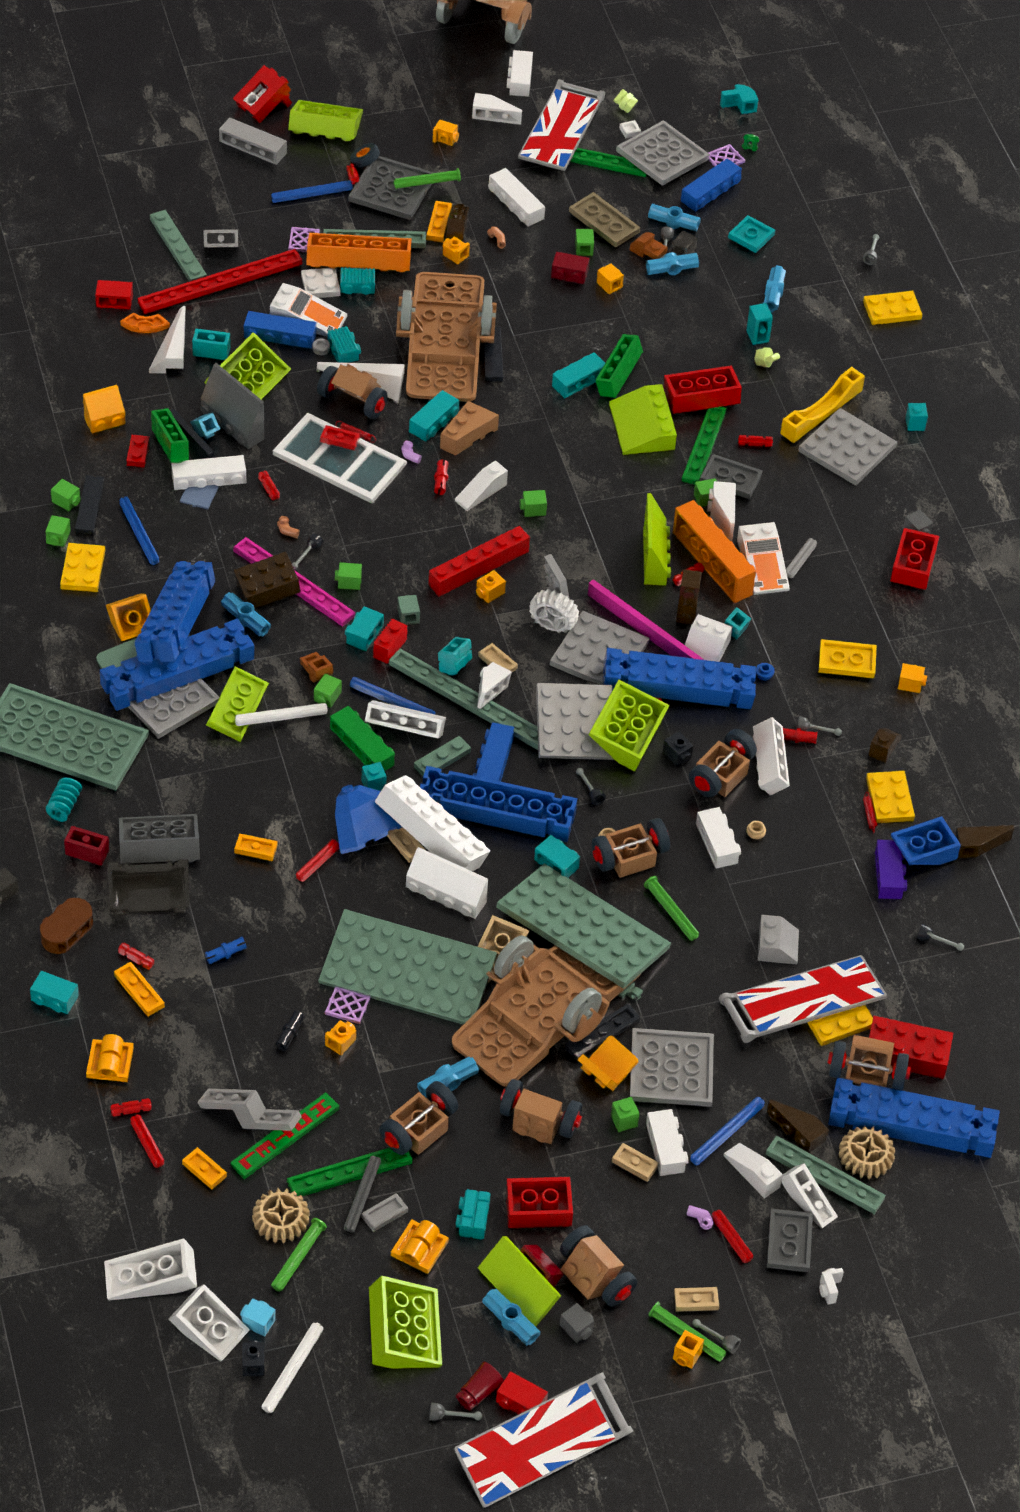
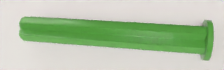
M456 168L454 171L394 179V187L397 189L454 180L460 182V170Z
M656 876L649 878L644 883V887L652 892L689 940L697 939L699 932L659 884L658 878Z
M313 1218L311 1220V1226L273 1281L271 1286L279 1292L284 1289L320 1233L326 1230V1224L320 1219Z
M659 1302L652 1307L649 1317H655L681 1336L686 1330L704 1339L702 1351L718 1362L725 1357V1350L660 1306Z

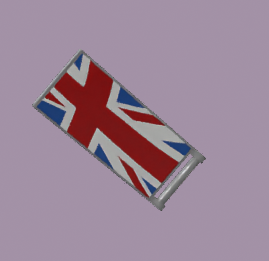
M558 79L518 158L565 171L599 105L604 100L605 91L591 90L565 83L564 80Z
M859 955L735 993H723L720 995L719 1001L728 1010L741 1033L743 1042L749 1043L753 1039L886 999L887 994L863 956ZM736 1000L753 1031L747 1029L732 1001Z
M603 1372L454 1448L483 1508L634 1432L632 1427L627 1425L604 1380L606 1377ZM594 1384H597L620 1428V1431L615 1433L592 1388Z

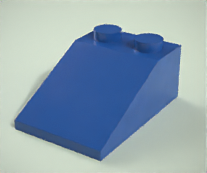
M942 816L891 833L892 839L909 865H941L956 860L961 846Z

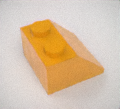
M117 385L83 394L84 418L91 433L126 424L125 410Z
M137 594L106 605L110 621L121 641L137 637L141 633V629L151 612L146 594Z

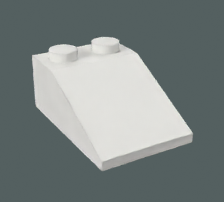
M714 481L713 489L709 490V499L711 501H708L707 512H710V517L715 525L724 532L729 541H732L735 524L736 483Z
M204 1284L196 1288L169 1318L186 1337L220 1362L250 1330Z

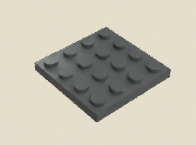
M378 156L374 162L367 165L359 178V182L356 183L349 194L348 201L411 220L432 184L396 189L394 187V179L432 174L434 172Z

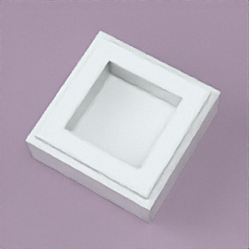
M635 120L620 123L619 128L625 139L641 133Z

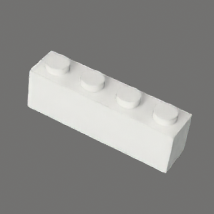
M506 168L489 175L488 187L490 191L501 202H504L510 211L518 216L520 221L530 226L544 219L545 206Z
M243 455L171 463L174 490L187 489L188 487L203 488L206 485L222 486L246 483V467Z
M377 701L368 703L365 722L434 738H440L443 735L446 717Z
M771 717L753 726V740L757 747L755 755L757 758L756 769L759 775L758 785L769 795H773L790 786L783 726Z

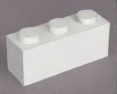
M513 50V57L509 59L508 77L511 78H507V88H510L509 95L529 97L533 52Z
M720 807L700 811L697 813L696 825L715 868L737 864L739 855H741V848L738 843L736 844L733 830L729 829L727 817L725 814H722Z
M672 1109L649 1112L647 1114L646 1126L655 1159L659 1162V1175L684 1173L685 1165L688 1164V1155L686 1151L683 1152L682 1146L684 1142L682 1134H678V1118L674 1117Z

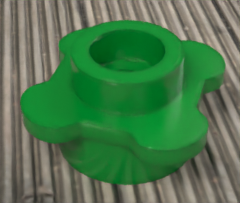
M745 134L742 148L757 151L759 137L753 134Z

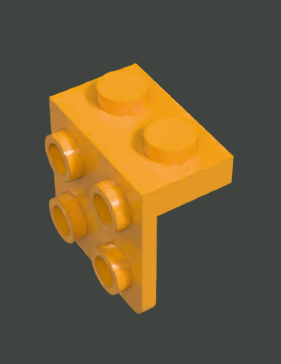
M609 1036L590 1058L582 1054L578 1061L583 1064L580 1068L589 1076L593 1073L597 1077L594 1081L603 1089L607 1086L614 1091L637 1065L638 1058L617 1039Z

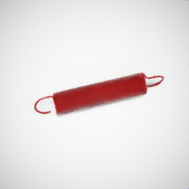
M343 422L340 426V429L360 433V438L366 441H370L373 436Z
M868 793V796H864L863 802L869 828L874 829L873 833H875L877 821L872 799Z

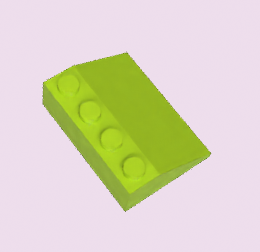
M298 100L290 110L288 130L293 131L295 134L305 132L309 133L310 136L325 135L329 139L339 137L344 141H351L357 135L363 109Z
M254 332L220 365L261 400L291 370Z
M662 384L643 386L609 401L623 455L675 450L677 434Z
M647 493L643 527L644 585H666L667 578L671 576V567H667V564H670V553H667V551H670V540H667V537L670 535V526H666V517L651 493Z
M618 680L593 725L589 736L619 764L636 771L669 705Z
M385 1276L379 1277L369 1287L372 1364L391 1369L441 1367L442 1353L438 1289Z

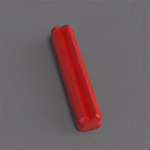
M332 839L296 873V878L304 882L340 848L339 842Z
M140 1115L132 1116L130 1123L155 1168L163 1166L164 1158Z
M721 1210L713 1212L711 1218L744 1263L753 1259L752 1252Z

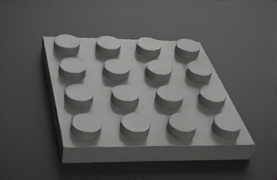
M664 120L619 144L616 148L619 154L662 186L709 160L710 156L709 153Z
M839 408L799 446L798 451L856 486L897 447V441Z
M582 611L574 628L568 632L551 658L550 666L596 685H603V663L607 648L622 649V653L629 654V650L643 652L649 644L650 638Z
M200 678L195 682L177 687L174 690L171 689V691L153 696L139 703L136 700L130 701L129 709L159 739L214 707L220 697Z
M537 683L539 758L614 760L589 736L593 725L612 693V685Z
M633 1028L631 1053L638 1058V1063L631 1070L630 1097L638 1102L712 1107L714 1034Z

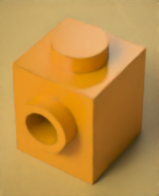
M609 264L598 270L597 283L608 294L623 288L624 275L619 269Z
M493 570L477 580L476 593L480 598L490 603L505 593L506 581Z
M903 663L898 689L920 693L921 686H925L927 675H924L925 667Z
M685 1330L675 1345L673 1359L679 1365L692 1369L702 1353L704 1339Z

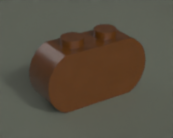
M69 898L63 904L58 905L55 911L49 917L44 918L40 925L43 947L54 954L66 953L93 927L91 905L81 898Z

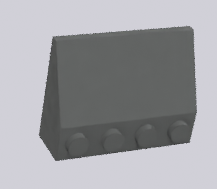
M215 363L201 396V411L203 414L213 413L218 425L228 435L234 437L240 445L250 449L264 440V402Z
M197 814L119 818L121 864L174 863L176 861L193 862L200 860Z

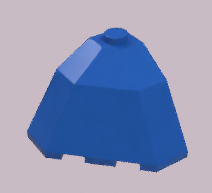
M348 785L343 787L342 791L338 794L335 819L341 854L360 850L366 847L367 841L371 839L377 841L389 835L388 831L402 828L398 822L375 803L381 791L361 785L354 787Z

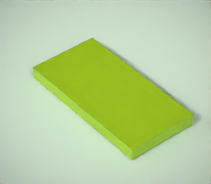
M235 666L206 725L241 742L249 725L237 726L235 716L254 713L269 683Z
M503 1236L478 1267L502 1295L511 1303L517 1304L521 1308L522 1314L535 1327L561 1297L559 1292L507 1236Z

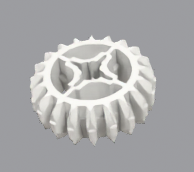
M541 590V592H537L530 602L529 612L531 617L535 619V623H539L541 627L547 630L567 633L568 630L574 628L579 617L577 605L573 604L574 600L568 599V596H564L562 592L558 593L556 590Z

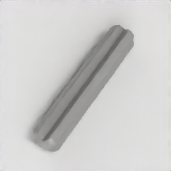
M812 538L807 540L786 568L787 577L793 578L817 546L816 540Z

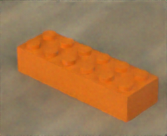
M309 233L307 265L312 267L328 266L329 268H374L380 271L396 270L397 272L410 271L412 238Z
M694 500L676 507L673 525L674 535L694 558L704 565L707 573L734 604L752 596L756 576L755 567L745 559L743 553L737 550L734 543L729 541L724 532L715 525L713 519L708 517L703 508Z

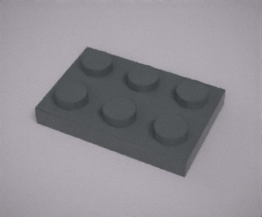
M713 454L700 477V481L716 478L717 482L736 483L735 495L750 499L762 477L763 470Z
M771 1209L767 1268L809 1272L813 1213Z

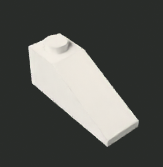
M475 93L472 119L521 125L522 110L493 95Z
M497 461L492 462L475 476L455 498V502L466 511L470 510L507 485L508 470Z
M494 662L481 670L478 708L481 709L508 687L511 671Z
M738 1143L724 1153L723 1156L763 1198H766L780 1188L783 1174L768 1159L741 1143Z
M805 1163L795 1166L783 1174L781 1183L788 1194L805 1212L813 1213V1221L820 1228L825 1227L838 1217Z

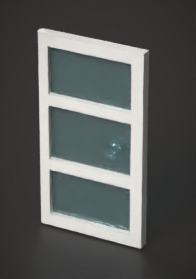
M309 413L299 421L273 450L274 456L370 503H373L407 464L406 460L361 438L355 450L320 442V436L325 426H336Z

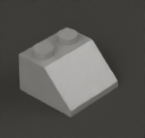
M761 915L758 961L797 964L799 930L781 916Z

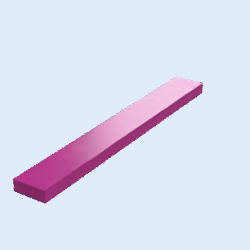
M247 537L233 547L235 553L251 564L273 556ZM295 571L301 590L300 593L296 594L342 627L355 617L353 610Z
M595 580L589 582L588 596L639 633L649 637L650 641L671 656L704 660Z

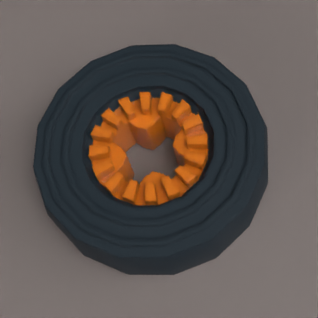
M368 143L357 148L352 153L350 159L356 168H362L374 162L380 152L374 143Z

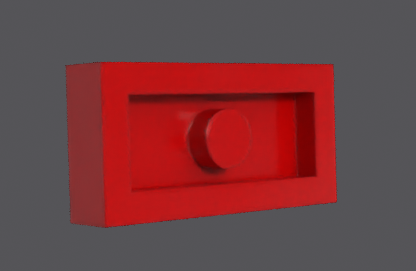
M328 425L325 426L320 436V442L350 450H355L360 439V433Z
M131 436L127 466L145 467L150 436Z

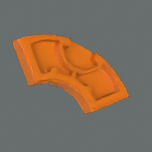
M132 313L120 321L121 326L138 333H155L170 327V323L159 314L145 317Z

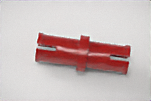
M443 460L437 462V472L434 475L436 481L434 492L438 494L440 489L439 495H443L446 492V482L449 477L447 474L449 463L446 460L444 465Z
M783 728L784 740H792L795 743L800 741L816 744L818 732L803 731L801 728H797V730Z

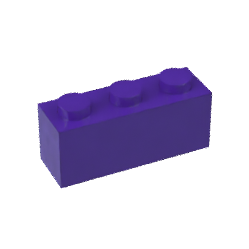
M877 840L875 862L878 899H902L903 891H907V880L903 878L906 874V865L902 864L904 856L894 840Z

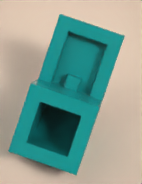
M737 84L733 90L721 91L720 105L722 108L738 106L741 114L757 112L758 97L752 88Z

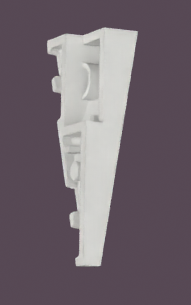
M185 306L179 309L149 368V373H166V368L184 369Z
M317 363V372H324L329 366L339 368L340 364L344 366L350 364L360 372L365 371L377 379V383L381 388L387 391L388 398L393 399L394 403H399L405 364Z

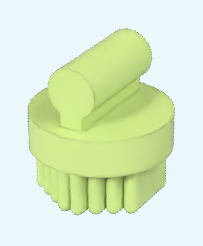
M624 89L613 100L619 105L621 110L627 113L638 102L633 97L634 95L628 94Z
M771 348L756 350L754 360L758 366L770 367L772 362L780 358V355L778 353L773 354Z

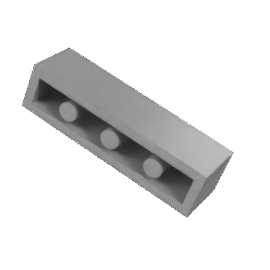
M230 117L219 128V142L277 165L287 154L286 140Z

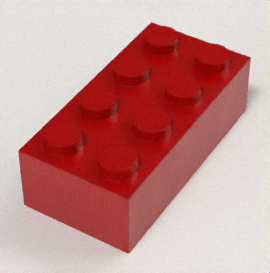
M732 365L664 375L663 388L673 414L741 403L742 387Z
M873 1016L869 1038L894 1043L890 1064L892 1068L893 1064L897 1061L898 1054L904 1053L909 1055L908 1067H911L910 1072L944 1079L953 1039L952 1032Z

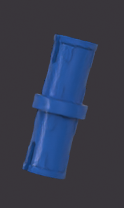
M240 937L227 944L224 942L220 947L205 952L206 958L214 955V957L207 960L208 963L212 964L225 957L228 959L232 954L247 949L246 943L237 946L245 942L244 939Z

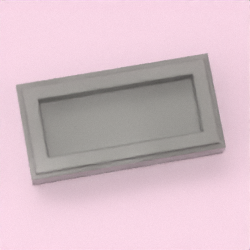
M395 1193L361 1213V1217L369 1228L375 1232L407 1213L408 1207L398 1194Z

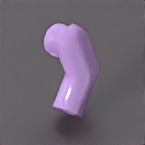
M405 441L401 447L404 458L419 464L422 456L413 452L412 442Z
M689 1205L687 1216L697 1218L703 1229H710L713 1226V1219L709 1212Z

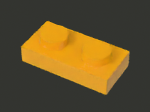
M239 834L234 852L235 854L273 861L278 841Z
M198 1147L182 1160V1164L211 1190L227 1177V1172Z

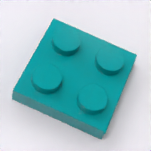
M747 215L729 232L728 238L756 253L775 235V229Z

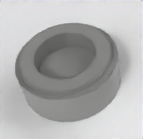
M317 339L313 342V352L315 354L326 355L329 353L330 343L328 340Z

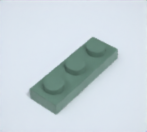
M458 736L415 761L414 768L422 776L426 766L444 769L471 753V747Z

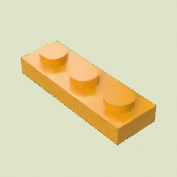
M435 201L426 240L444 241L452 203Z
M132 962L114 971L116 979L147 1017L165 1007V1002Z

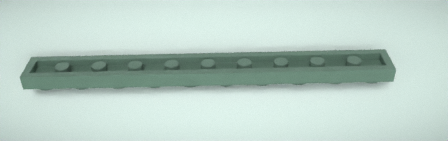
M401 648L389 659L390 666L486 721L513 726L514 737L538 750V727L492 700L481 709L478 708V692L441 673L436 668Z

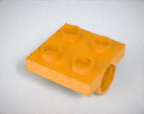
M114 1034L105 1035L103 1040L93 1039L86 1078L128 1082L134 1043L123 1042L120 1036Z
M411 1220L393 1247L391 1256L429 1274L448 1244L449 1237L441 1234L439 1228L430 1221L423 1220L421 1223Z

